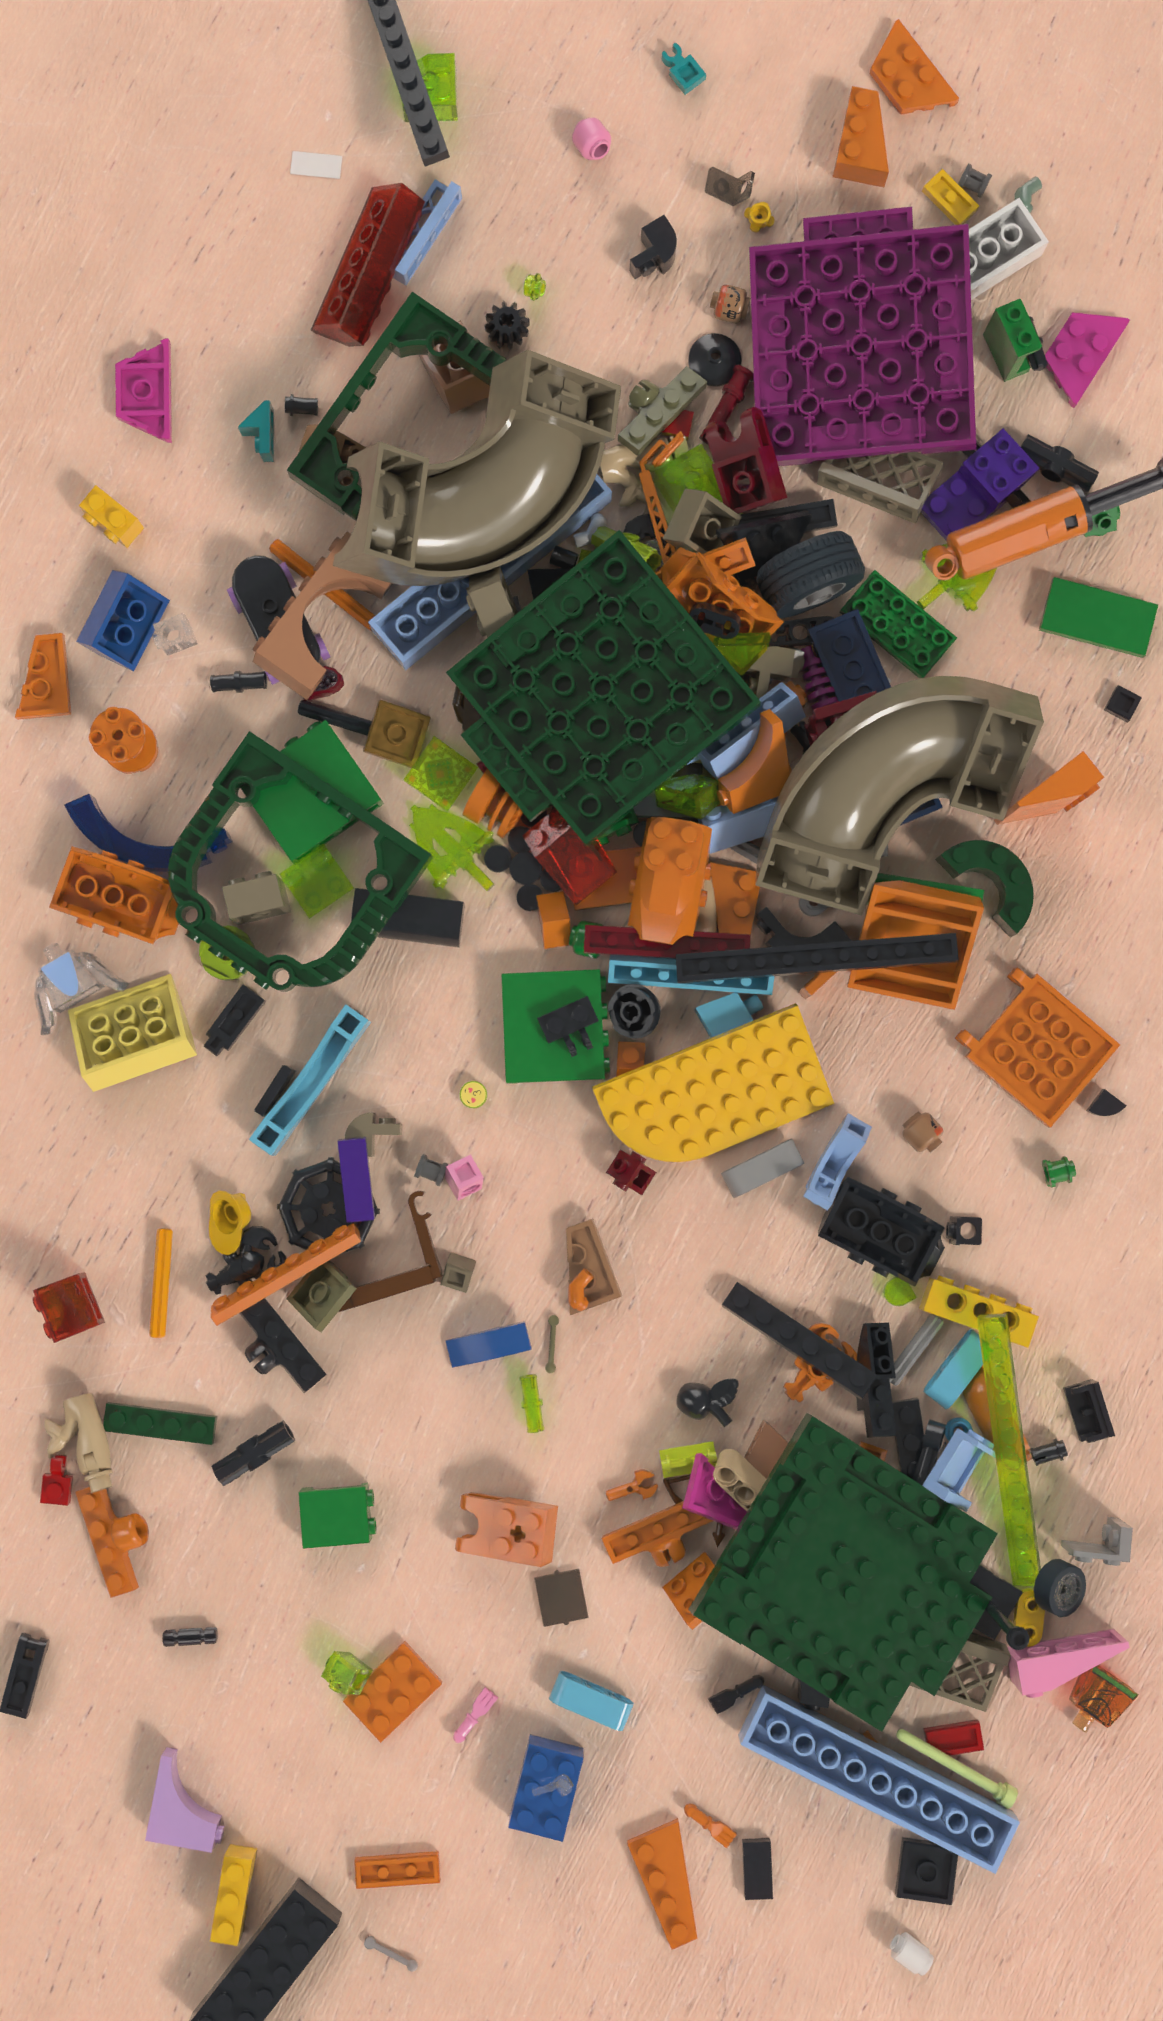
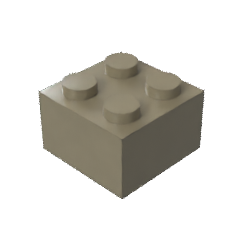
M685 489L663 539L677 549L682 547L691 552L704 554L724 546L717 537L716 530L738 525L741 516L706 491Z
M500 566L469 577L466 599L471 611H477L478 621L476 622L481 636L487 635L488 638L514 617L518 610Z
M271 871L256 874V879L245 881V878H237L228 881L229 885L223 886L222 890L229 919L241 925L290 913L291 909L285 884L277 874L272 875Z

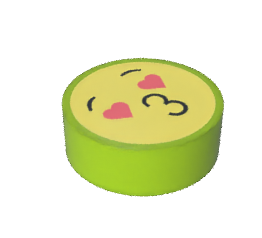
M477 1081L467 1082L460 1090L461 1102L469 1108L481 1107L487 1100L485 1086Z

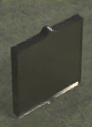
M579 1569L564 1572L555 1570L554 1574L534 1577L544 1627L561 1623L568 1625L571 1621L589 1618Z

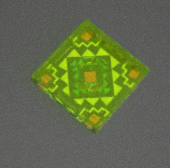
M433 736L402 781L448 812L478 767L440 739Z

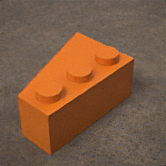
M852 86L833 177L884 188L889 169L879 92Z

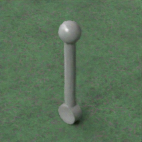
M368 1936L365 1939L364 1946L367 1949L374 1948L406 1965L407 1969L411 1972L417 1969L418 1964L415 1960L409 1961L376 1943V1939L373 1936Z

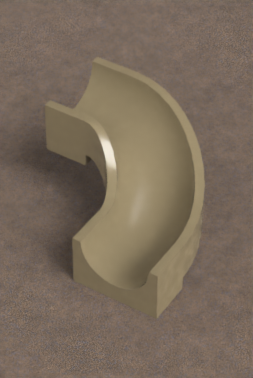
M527 349L493 367L484 428L474 444L456 459L445 463L429 464V458L380 441L348 457L347 468L360 474L362 498L353 532L341 551L334 555L333 566L389 583L408 586H430L469 578L511 562L531 551L553 535L571 517L591 488L601 464L605 443L615 439L621 386Z
M936 676L895 685L853 707L817 738L804 753L785 782L774 806L757 855L755 885L862 916L880 870V859L887 844L901 823L921 804L935 798H947L952 807L1001 821L1004 820L1044 723L1038 696L968 677Z

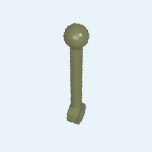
M556 1315L550 1316L548 1320L551 1325L549 1358L545 1366V1370L548 1373H553L556 1370L554 1351L556 1325L559 1323V1318Z

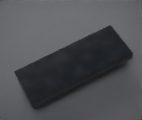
M355 888L351 922L370 895L367 889ZM408 895L397 912L395 911L378 937L460 948L465 904L462 901Z

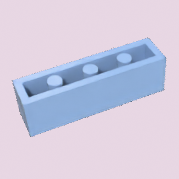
M783 682L759 699L761 701L759 708L698 755L704 768L717 781L738 767L752 750L759 733L761 712L770 709L782 720L784 733L806 717L798 696Z
M778 797L735 814L726 806L721 805L714 807L703 818H698L699 824L712 829L710 854L764 837Z

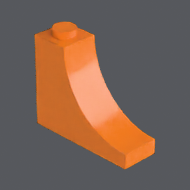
M770 709L760 713L759 733L748 756L733 771L718 779L720 790L717 791L719 802L722 806H726L733 814L778 797L790 775L783 723Z

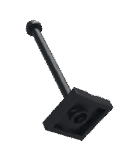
M979 1565L969 1583L990 1595L992 1599L976 1624L975 1629L993 1640L996 1639L1002 1629L1006 1633V1641L1012 1649L1022 1650L1026 1648L1029 1644L1028 1632L1020 1626H1014L1008 1619L1023 1592Z

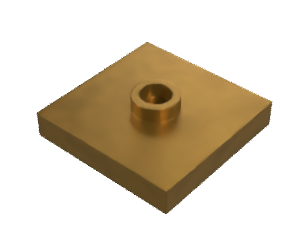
M381 699L378 700L363 752L415 769L431 717Z

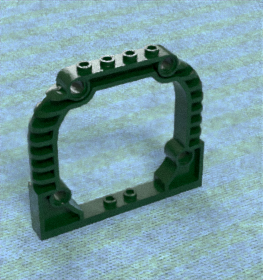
M411 292L287 469L288 475L293 481L357 521L361 505V479L357 471L348 469L347 464H342L337 438L333 435L350 411L353 413L361 403L360 397L365 390H370L377 379L376 374L390 354L393 352L400 358L412 355H428L429 360L437 366H445L452 361L489 386L491 384L493 367L507 361L506 358L468 334L464 326L414 292ZM438 344L447 346L442 352L434 350V347ZM346 476L354 479L348 486L340 484L341 479Z
M249 731L212 784L213 789L178 837L169 858L168 878L171 893L178 904L175 917L177 922L188 930L185 934L198 944L201 940L205 941L210 945L208 951L220 959L224 955L233 961L230 966L240 973L245 974L249 971L256 976L253 981L267 990L271 986L278 991L288 992L295 986L321 987L344 978L353 971L391 916L402 905L433 860V856ZM292 776L317 792L315 797L326 805L332 802L340 807L337 812L351 821L354 817L378 833L373 841L376 850L377 868L371 870L365 879V885L370 895L337 944L323 957L306 964H302L287 955H274L268 958L218 924L213 905L197 891V871L202 859L239 806L251 807L255 805L260 798L261 790L273 786L286 785ZM242 786H250V794L245 798H240L238 796L239 789ZM379 877L387 879V886L383 890H375L373 887L374 881ZM190 909H196L198 912L197 919L194 922L188 923L186 913ZM286 970L289 974V979L285 984L279 985L276 981V975L279 971Z

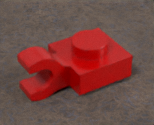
M55 1455V1458H51V1474L45 1473L42 1478L40 1503L65 1506L70 1504L73 1476L65 1475L66 1455Z

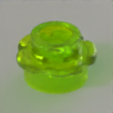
M539 273L535 275L529 274L524 282V295L530 297L533 301L542 297L546 289L545 280L542 279Z

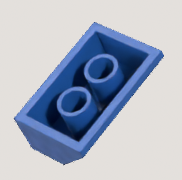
M112 570L76 642L97 655L134 672L170 600L130 574Z

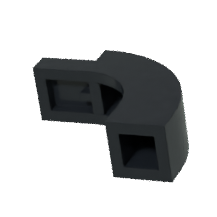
M767 907L756 915V918L759 920L756 924L765 935L770 933L772 936L765 943L767 947L852 941L836 921L815 936L798 937L789 933Z

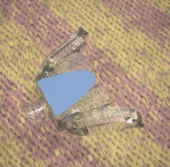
M58 943L45 947L43 952L49 962L38 969L39 976L34 985V999L40 1020L41 1036L53 1033L57 1022V1012L65 1011L105 986L123 992L130 983L119 978L100 958L92 953L85 951L77 953L73 950L63 953Z

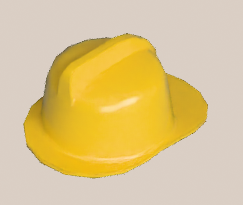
M219 1190L213 1193L210 1198L209 1237L212 1245L218 1252L230 1255L240 1245L242 1230L251 1220V1209L246 1201L245 1194H230Z

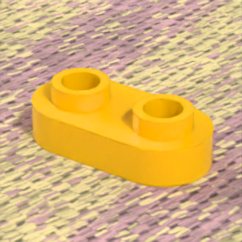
M1026 1588L1022 1590L1023 1593L1015 1605L1013 1625L1020 1626L1025 1630L1028 1628L1033 1629V1634L1029 1637V1644L1027 1645V1647L1038 1644L1042 1638L1045 1610L1040 1608L1037 1603L1033 1609L1028 1608V1603L1031 1600H1035L1034 1589Z

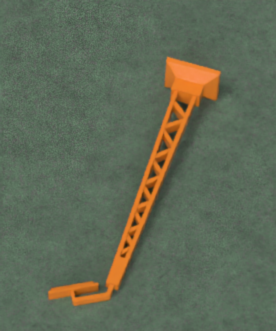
M681 431L668 445L659 440L639 462L642 471L639 473L663 565L670 558L667 556L670 550L674 554L676 548L669 543L666 544L665 548L663 546L662 539L664 534L661 533V530L664 527L666 532L668 524L649 470L646 471L645 464L663 446L665 447L663 451L652 462L654 468L660 467L684 441Z

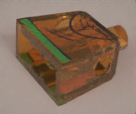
M1097 1665L1079 1675L1069 1700L1080 1711L1072 1723L1085 1733L1088 1732L1095 1720L1108 1728L1133 1703L1139 1694L1126 1683Z

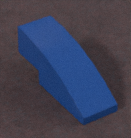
M525 1321L446 1340L452 1368L532 1350Z

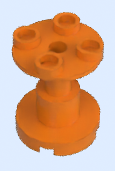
M109 707L100 713L91 725L89 741L94 751L119 772L125 774L143 772L155 762L158 755L155 733L131 710Z

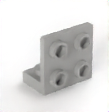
M1107 1517V1524H1104L1102 1528V1539L1105 1541V1545L1061 1540V1546L1069 1552V1555L1075 1556L1077 1561L1091 1563L1093 1558L1103 1559L1104 1564L1120 1566L1121 1562H1130L1133 1528L1119 1518Z

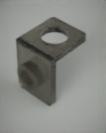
M711 167L708 171L705 193L731 206H735L751 196L755 172L750 171L739 178H735L715 167ZM747 181L746 188L744 192L741 194V189L744 183Z

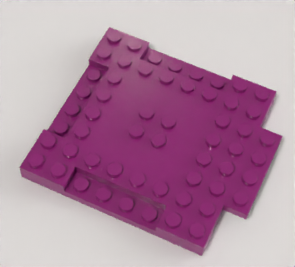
M912 206L803 218L804 241L749 247L755 407L759 408L764 415L778 466L813 464V461L909 452L930 454L976 450L969 224L913 229Z

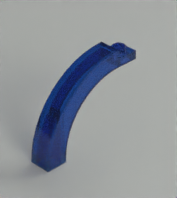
M90 794L64 804L78 829L101 850L117 855V860L126 864L128 860L145 865L144 870L168 872L169 858L174 846L149 845L126 837L108 821L101 811L96 798ZM225 828L221 830L205 853L199 868L212 863L209 852L213 854L220 853L228 848L227 844L233 842Z

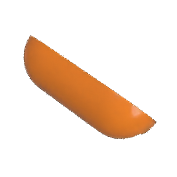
M984 1363L963 1390V1396L984 1438L995 1444L993 1450L1000 1454L998 1459L1008 1464L1028 1462L1033 1459L1028 1451L1030 1447L995 1377L990 1375L986 1363Z

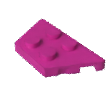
M1071 313L1045 354L1048 363L1046 368L1054 375V381L1058 387H1062L1070 399L1068 403L1071 407L1075 408L1130 319Z
M169 338L161 340V344L147 351L145 348L137 352L134 357L126 358L115 364L116 417L119 421L167 443H172L171 342Z

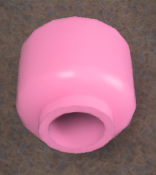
M587 118L581 120L576 125L572 134V141L585 159L599 160L606 156L610 149L611 135L599 119Z

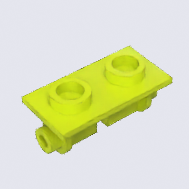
M710 1441L659 1450L663 1477L668 1478L691 1474L695 1455L698 1453H702L709 1459L708 1462L715 1467L717 1455L714 1442Z

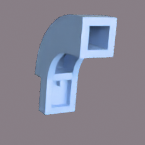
M849 1113L846 1115L818 1160L805 1186L807 1189L803 1197L828 1211L833 1204L847 1170L867 1141L872 1128L870 1125Z

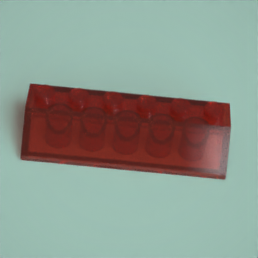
M396 183L371 188L312 325L311 331L348 347L364 346L370 338L372 325L381 312V304L385 295L390 291L395 269L401 261L405 248L411 242V234L422 216V208L425 204V201L405 184Z

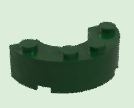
M971 840L952 846L935 859L953 879L962 873L968 872L981 873L990 878L998 889L1000 899L998 909L992 916V919L1009 937L1020 932L1032 911L1034 891L1030 874L1017 855L1008 848L994 842Z

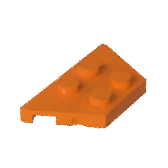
M899 19L896 20L869 74L900 114L913 113L916 110H932L934 106L949 104V107L955 106L959 101V97Z

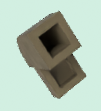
M777 646L767 647L752 655L745 662L742 673L752 675L748 679L747 685L758 699L768 692L770 679L784 681L791 677L795 650Z
M365 1113L356 1117L349 1124L345 1133V1139L366 1137L368 1157H375V1135H402V1124H396V1118H379V1124H375V1113Z

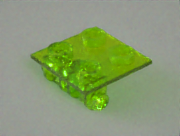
M322 844L279 874L309 919L354 889L325 844Z

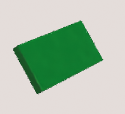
M876 570L869 575L839 612L844 615L858 609L870 638L919 679L924 678L957 639L953 633Z
M1054 577L1051 581L1039 631L1144 658L1158 604Z

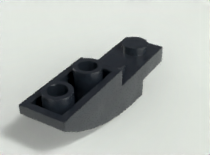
M889 1322L865 1323L860 1334L857 1362L877 1374V1378L862 1400L856 1397L857 1411H864L867 1438L896 1436L890 1379L896 1378Z

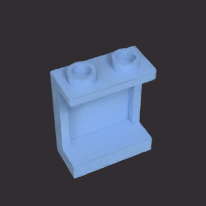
M957 1428L922 1486L944 1501L967 1512L972 1502L960 1495V1492L984 1453L996 1459L999 1458L1000 1454L993 1450L995 1444L971 1429L965 1433Z

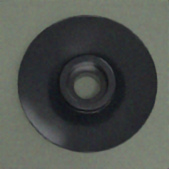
M717 333L707 334L699 338L692 345L688 357L689 368L705 379L708 386H722L729 383L734 374L733 369L735 365H741L742 361L741 352L737 344L731 338ZM718 353L720 358L715 360L711 357V354Z

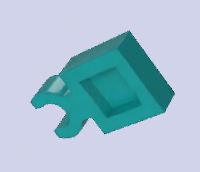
M674 43L672 51L676 55L670 57L663 51L661 59L666 66L672 67L669 69V76L686 95L706 80V73L691 54L683 58L681 47Z

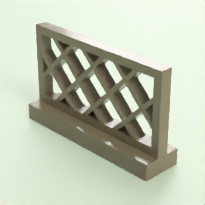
M918 452L886 454L873 458L865 456L867 460L853 464L851 458H846L849 466L843 468L831 465L834 459L822 462L818 470L817 485L915 524L944 463ZM900 455L906 457L909 464L896 468L892 458ZM887 460L891 470L878 474L874 464ZM924 465L934 468L932 474L921 477L917 470L918 467ZM870 466L873 476L863 478L858 475L856 470ZM912 470L916 479L903 483L899 474ZM894 476L898 484L888 488L883 486L881 479ZM919 485L922 492L919 499L907 494L906 489Z
M971 1633L961 1650L962 1653L968 1655L970 1662L956 1668L953 1664L952 1670L949 1671L944 1679L956 1676L960 1687L949 1691L941 1685L936 1695L986 1712L1004 1665H1008L1011 1655L1006 1644ZM986 1661L996 1664L993 1672L983 1677L977 1668V1665ZM974 1668L978 1679L964 1685L959 1673ZM911 1682V1684L909 1685V1686H912V1687H915V1688H918V1689L923 1690L922 1688H920L919 1686L915 1685V1684L912 1683V1682ZM982 1684L985 1690L982 1701L970 1698L967 1691Z

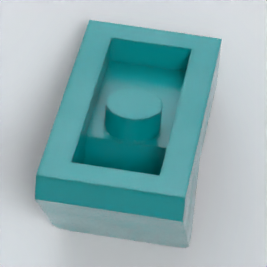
M264 400L238 426V429L242 436H255V451L260 454L263 462H274V409L270 400Z

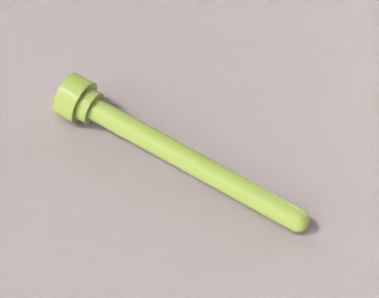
M904 1729L897 1731L896 1736L900 1741L992 1793L997 1804L1009 1809L1015 1803L1018 1790L1007 1782H999L997 1784Z

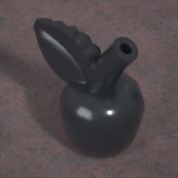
M725 1379L717 1382L711 1389L700 1383H686L681 1387L677 1395V1407L685 1415L696 1420L704 1419L710 1412L719 1420L723 1427H726L733 1420L722 1407H726L733 1402L738 1392L739 1382L736 1379Z

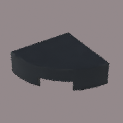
M1102 1089L1086 1111L1097 1116H1111L1122 1111L1127 1105L1106 1089Z

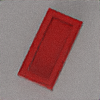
M978 1719L923 1728L925 1742L949 1756L984 1750Z

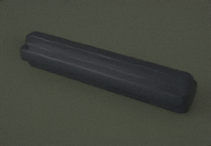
M301 700L298 706L299 715L321 722L326 720L328 724L368 736L372 723L370 720L305 700Z

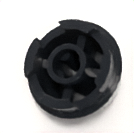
M628 984L618 989L610 999L607 1009L615 1031L623 1036L636 1039L643 1038L652 1033L659 1022L661 1014L660 1002L655 994L648 988L638 984Z

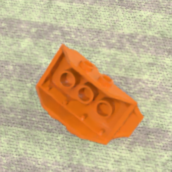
M679 547L660 569L663 583L688 613H690L694 604L707 602L738 614L741 619L739 633L733 639H722L705 633L730 664L742 666L784 623V621L777 617L776 610L751 589L741 587L736 578L729 574L726 575L700 552L695 553ZM700 612L698 619L703 620L705 613ZM726 621L724 628L730 629L732 622Z
M647 818L641 853H636L634 868L638 869L637 877L631 880L629 895H632L633 899L628 926L634 927L637 930L640 940L673 945L683 936L693 937L700 907H705L708 891H703L705 880L710 881L713 864H708L712 829L710 827L674 818Z
M71 846L49 908L77 917L76 923L89 928H92L93 924L104 927L103 933L117 938L122 933L154 944L161 937L175 935L179 925L175 917L178 904L171 893L169 880L143 870L145 865L128 860V863L125 864L117 861L118 856L102 850L100 855Z

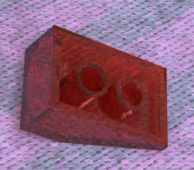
M556 808L522 835L534 857L576 905L617 873L598 839L587 847Z

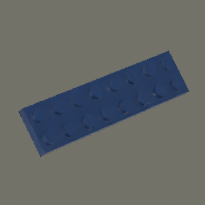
M858 609L807 630L816 655L821 660V666L826 671L825 676L829 677V685L834 687V697H837L838 702L874 691L879 693L891 688ZM939 798L921 804L907 816L901 825L943 808Z

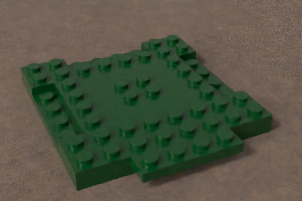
M620 530L446 672L481 715L477 722L461 734L475 754L530 821H533L553 804L587 847L708 746L721 739L761 706V701Z
M806 1413L688 1610L693 1616L740 1645L743 1644L832 1699L837 1705L883 1732L911 1682L931 1695H936L992 1599L990 1595L969 1582L998 1533L951 1503L944 1501L924 1486L814 1416Z

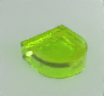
M897 1277L889 1280L883 1289L886 1301L894 1306H903L917 1298L910 1284Z

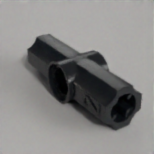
M1029 434L1021 445L1024 452L1039 467L1041 474L1052 482H1064L1070 486L1074 484L1079 485L1083 493L1087 494L1098 477L1099 472L1074 459V454L1064 447H1052Z
M284 1420L280 1423L278 1422L261 1435L251 1437L236 1447L237 1450L213 1464L211 1467L214 1475L225 1486L245 1472L255 1470L270 1460L272 1455L295 1441L293 1432Z

